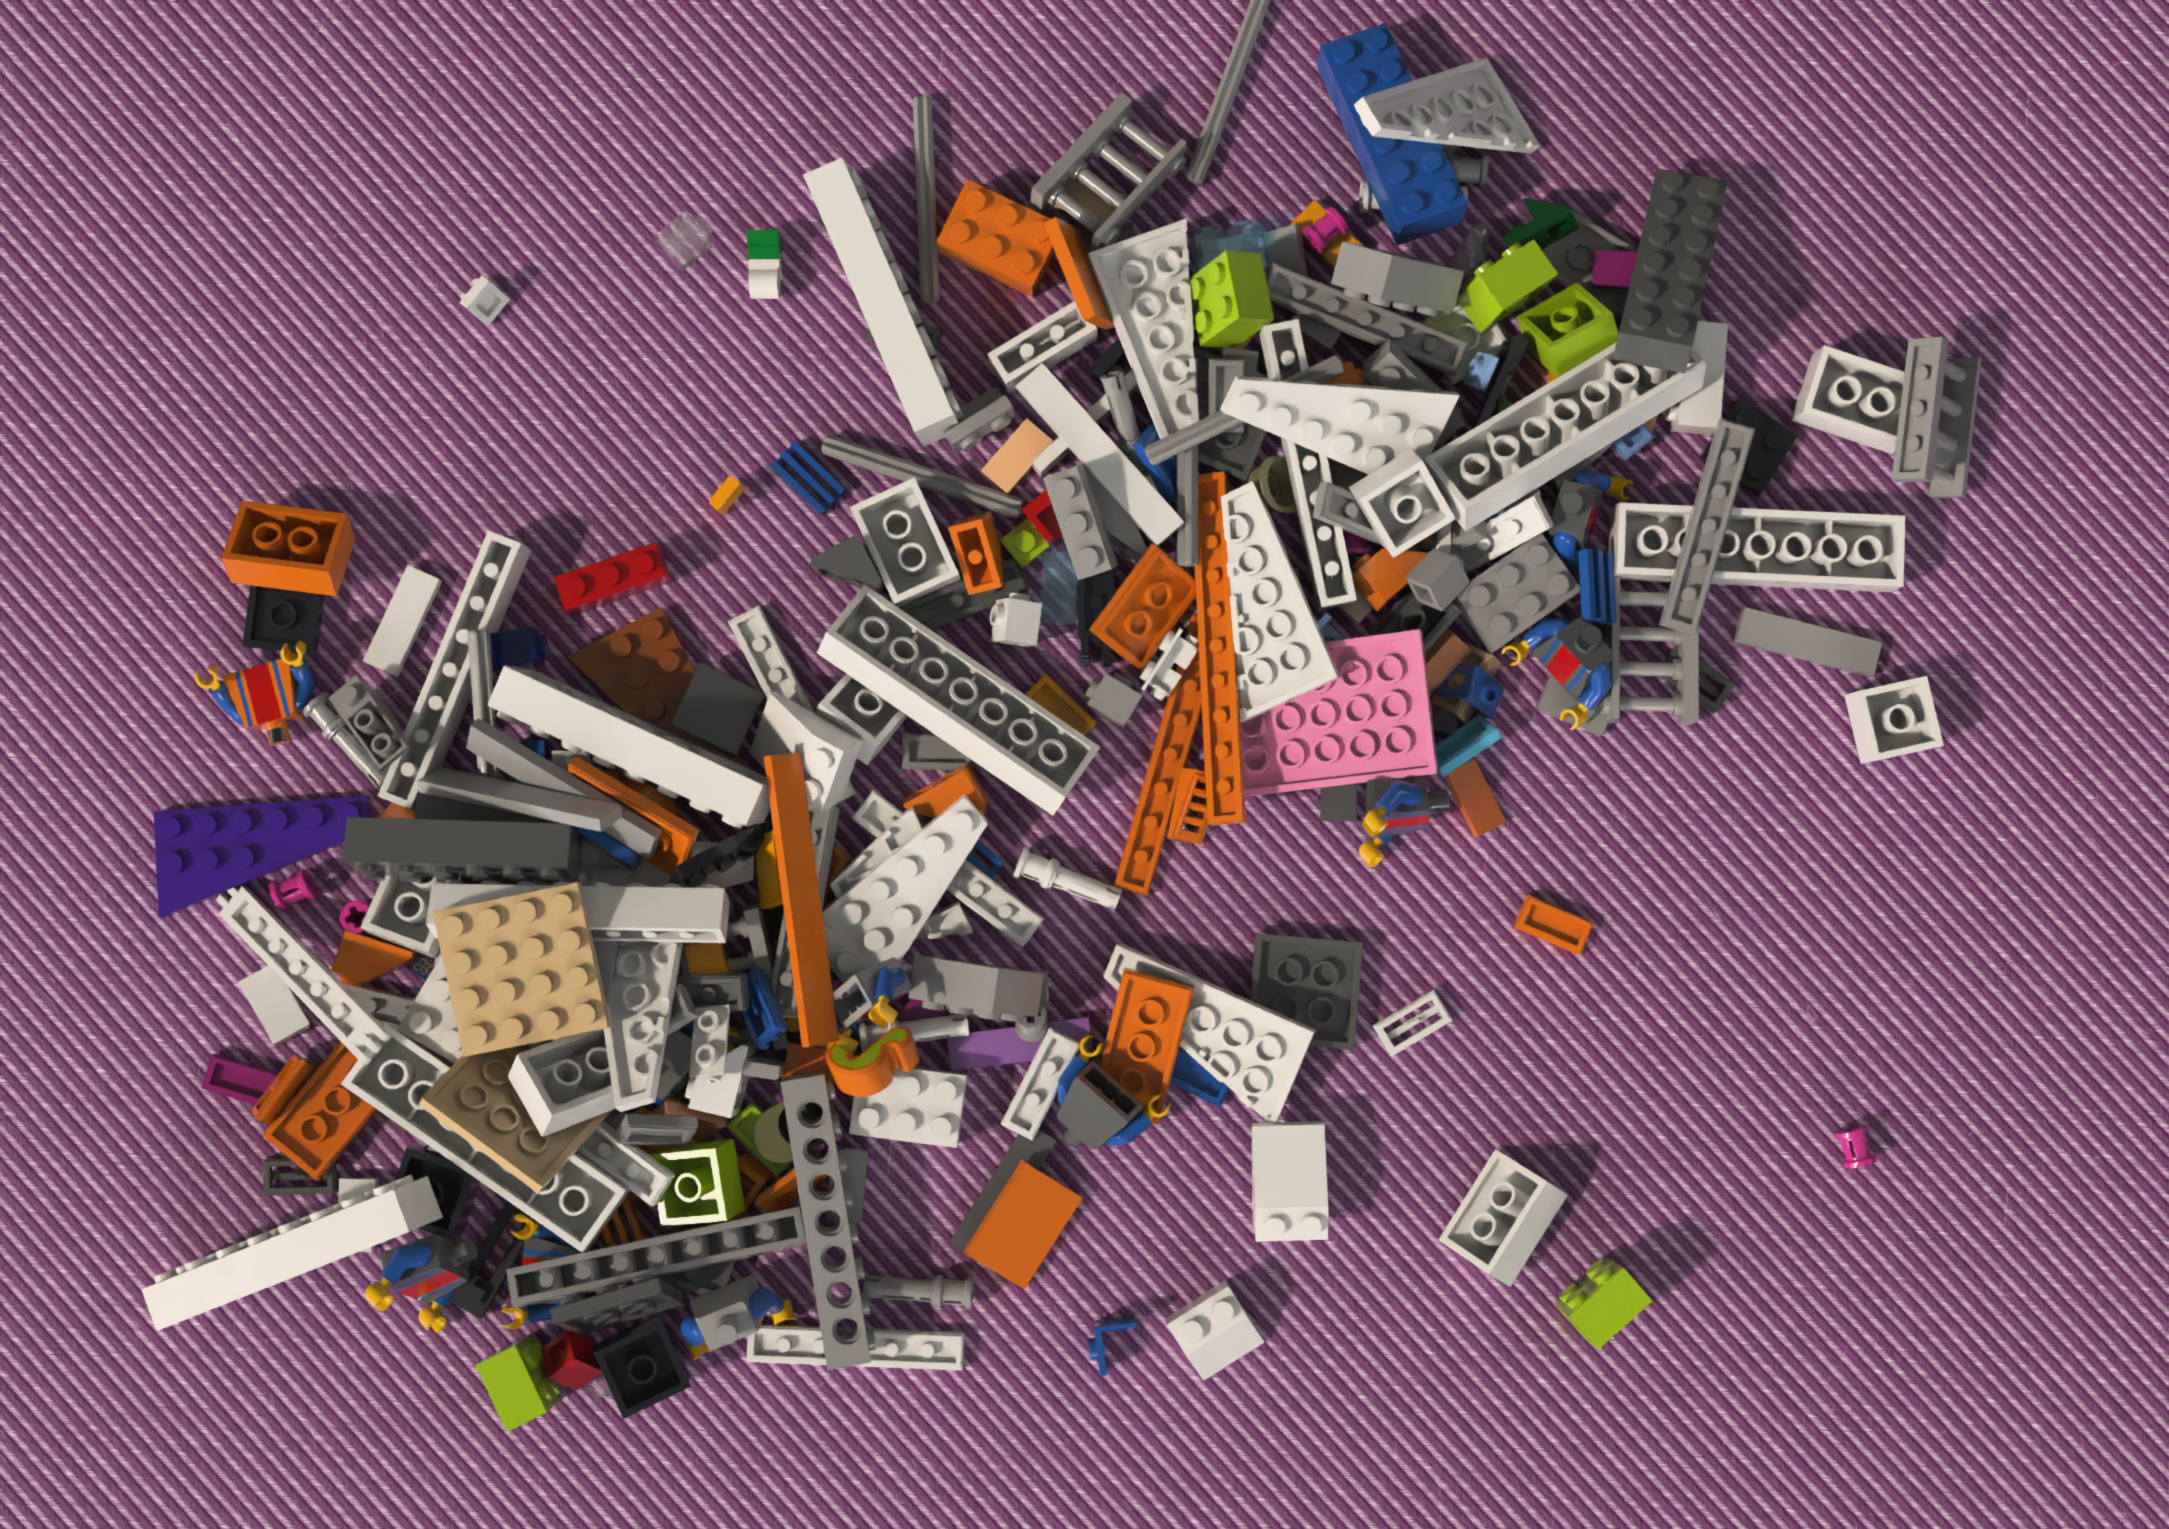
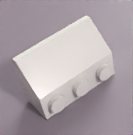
M1495 1149L1440 1236L1439 1241L1492 1277L1511 1287L1568 1195Z

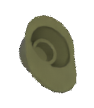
M1266 457L1262 464L1250 473L1248 483L1256 482L1269 512L1297 514L1285 457Z
M784 1100L760 1115L753 1131V1140L757 1151L762 1157L777 1163H786L793 1160ZM829 1101L831 1115L836 1114L835 1107ZM815 1102L805 1104L801 1110L803 1117L808 1120L817 1119L822 1113V1107ZM820 1138L813 1139L808 1143L807 1150L811 1151L826 1141Z

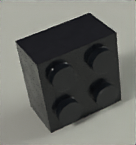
M415 1144L406 1147L395 1181L412 1175L414 1181L428 1176L443 1218L417 1229L451 1240L462 1235L480 1181L439 1152L428 1150L427 1146Z
M660 1313L592 1345L594 1355L623 1419L691 1387Z

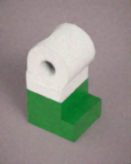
M746 230L750 298L780 299L782 237L779 230Z

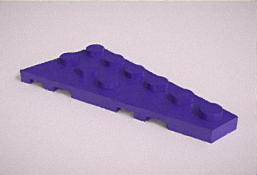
M371 796L153 811L159 918H166L229 889L241 887L277 872L281 868L311 858L310 856L344 844L347 817L372 818Z

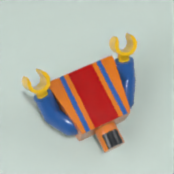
M298 641L296 645L298 653L291 652L288 648V643H285L280 652L282 659L223 675L224 681L218 680L219 669L215 664L208 665V671L213 675L212 678L203 677L199 670L196 671L195 675L196 684L201 688L209 689L210 695L219 707L236 723L245 726L247 729H266L270 746L282 745L292 741L287 722L304 717L302 710L310 702L315 686L308 661L303 658L306 652V644L302 641Z

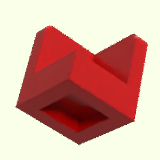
M1046 489L1022 508V515L1025 519L1029 520L1045 542L1051 546L1063 535Z
M567 1329L543 1346L541 1352L547 1379L578 1390L601 1374L602 1371L592 1347L596 1342Z

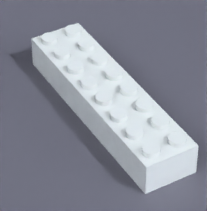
M841 157L803 174L914 433L923 447L946 438L945 432L959 424L958 420L964 418L952 390L945 392L944 388L950 386L938 358L931 359V356L935 355L936 351L924 326L917 327L918 324L922 323V319L910 293L903 295L909 289L896 261L889 263L895 260V257L884 236L876 213L869 199L866 198L868 195L855 167L847 168Z
M1616 343L1425 457L1424 464L1456 521L1466 532L1701 389L1704 382L1706 362L1693 348L1685 374L1613 360Z
M1619 502L1610 509L1609 552L1613 553L1614 577H1620V580L1671 582L1693 506ZM1732 508L1711 584L1892 592L1904 587L1905 516Z
M865 584L827 630L817 651V654L1052 816L1100 749V746Z
M503 667L487 706L498 710L497 717L513 724H517L518 721L530 725L528 731L546 739H549V736L561 739L560 746L572 752L580 754L581 751L591 753L594 755L592 759L594 762L608 768H613V766L626 770L624 775L634 781L645 783L647 780L658 784L656 790L672 798H677L678 795L691 800L689 803L691 807L705 813H709L710 810L723 815L721 819L723 822L734 827L742 828L743 825L751 827L752 824L765 822L770 810L766 776L529 667Z
M384 1023L383 1027L392 1037L385 1042L376 1035L374 1039L382 1046L381 1050L376 1054L369 1048H366L365 1051L373 1058L371 1062L365 1065L358 1060L341 1085L583 1253L589 1250L630 1190L580 1152L576 1151L539 1194L419 1106L421 1098L454 1064L397 1030L398 1025L395 1023Z
M409 1175L154 1276L156 1284L141 1290L156 1331L408 1233L443 1218L428 1176L414 1181L412 1175Z

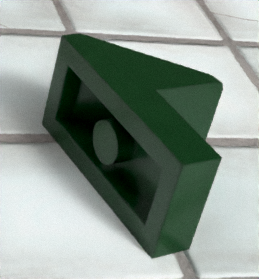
M1524 198L1523 201L1533 220L1516 226L1502 238L1507 248L1517 242L1524 246L1534 239L1542 250L1578 230L1579 227L1568 206Z

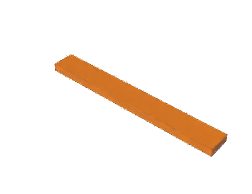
M1192 614L1186 637L1190 634L1198 639L1197 615ZM1199 651L1195 654L1186 670L1177 665L1175 672L1182 676L1167 699L1114 883L1115 887L1148 896L1173 811L1181 768L1186 766L1202 710Z
M801 752L764 756L802 1047L839 1041Z

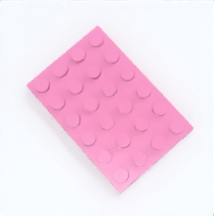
M1420 629L1325 642L1340 675L1339 679L1250 720L1241 722L1245 797L1366 783L1368 780L1408 778L1439 774L1423 635Z

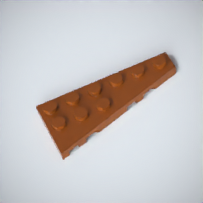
M662 607L567 656L624 712L746 767L739 752L732 758L669 727L696 670Z

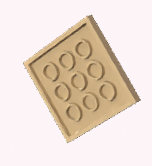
M581 881L433 911L463 1057L606 1029L611 1026Z
M553 1040L466 1057L462 1055L421 1098L419 1106L538 1194L611 1112L608 1111L542 1137L511 1084L508 1075L517 1054L552 1042Z

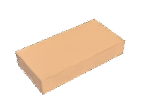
M1026 418L982 468L981 473L1000 490L1009 494L1033 467V460L1053 443V440Z

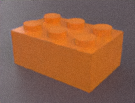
M967 179L936 241L938 253L1033 298L1055 254L1044 226L1045 222L1050 220V218Z
M242 500L221 559L231 583L337 596L356 538L348 514Z

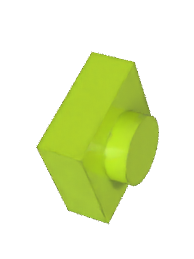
M1028 519L1000 540V543L1017 561L1021 569H1024L1050 548V545L1045 542Z

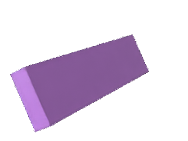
M1089 1017L1048 1022L1047 1031L1051 1027L1078 1042H1081L1086 1036H1091ZM1015 1026L969 1032V1036L948 1037L951 1071L1033 1061L1044 1037L1035 1042L1025 1041L1018 1036ZM1092 1040L1087 1044V1048L1091 1053H1093ZM1079 1048V1050H1078V1052H1077L1076 1055H1080V1053H1081L1080 1048Z

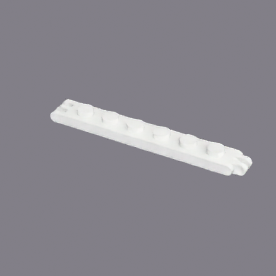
M242 885L239 890L237 888L227 890L232 896L230 900L223 894H220L216 898V901L223 907L219 912L220 916L363 1064L368 1065L373 1058L364 1049L367 1047L377 1054L382 1046L374 1039L377 1035L381 1040L387 1042L392 1035L250 889Z

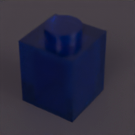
M531 626L490 634L496 669L502 671L504 666L531 668L546 665L544 656L549 655V646L546 635L541 634L539 629Z

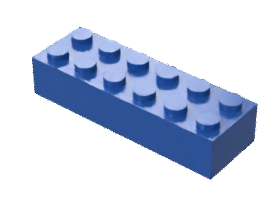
M1383 23L1320 45L1317 63L1318 71L1396 245L1398 246L1461 224L1468 202L1442 145L1438 143L1374 137L1363 125L1361 117L1354 107V104L1364 96L1412 81L1387 24Z

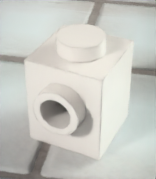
M1009 593V598L996 600V604L992 607L990 613V624L993 626L991 642L1017 647L1037 646L1042 603L1031 602L1030 595L1021 593Z

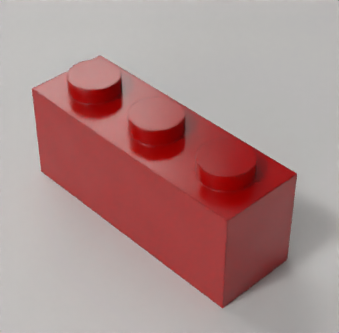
M655 542L554 577L564 610L573 616L673 582L663 549Z

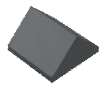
M857 534L811 558L810 566L817 575L862 588L865 584L876 593L885 594L886 587Z
M1408 586L1368 631V635L1374 636L1420 629L1422 630L1424 652L1426 653L1462 611L1452 603L1443 611L1417 601L1413 591Z

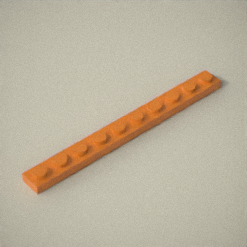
M1225 471L1198 474V564L1195 566L1207 822L1211 826L1246 823L1242 734L1239 712L1240 696L1236 677L1238 676L1233 643L1230 608L1231 588L1230 577L1227 574L1228 553L1227 542L1224 539L1221 496L1229 493L1228 475Z

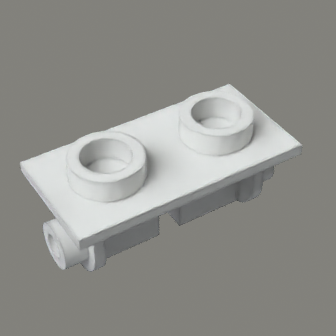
M1180 627L1176 633L1171 630L1168 631L1158 647L1164 652L1157 663L1150 660L1139 677L1144 681L1141 689L1145 691L1149 684L1153 687L1150 694L1163 701L1165 696L1169 697L1171 695L1170 693L1182 676L1171 669L1172 665L1176 663L1186 670L1195 654L1199 651V648H1197L1199 644L1198 639L1190 634L1185 639L1180 637L1183 631Z
M729 1004L695 1008L698 1017L694 1019L690 1078L705 1076L707 1083L719 1084L721 1083V1078L725 1076L730 1017Z

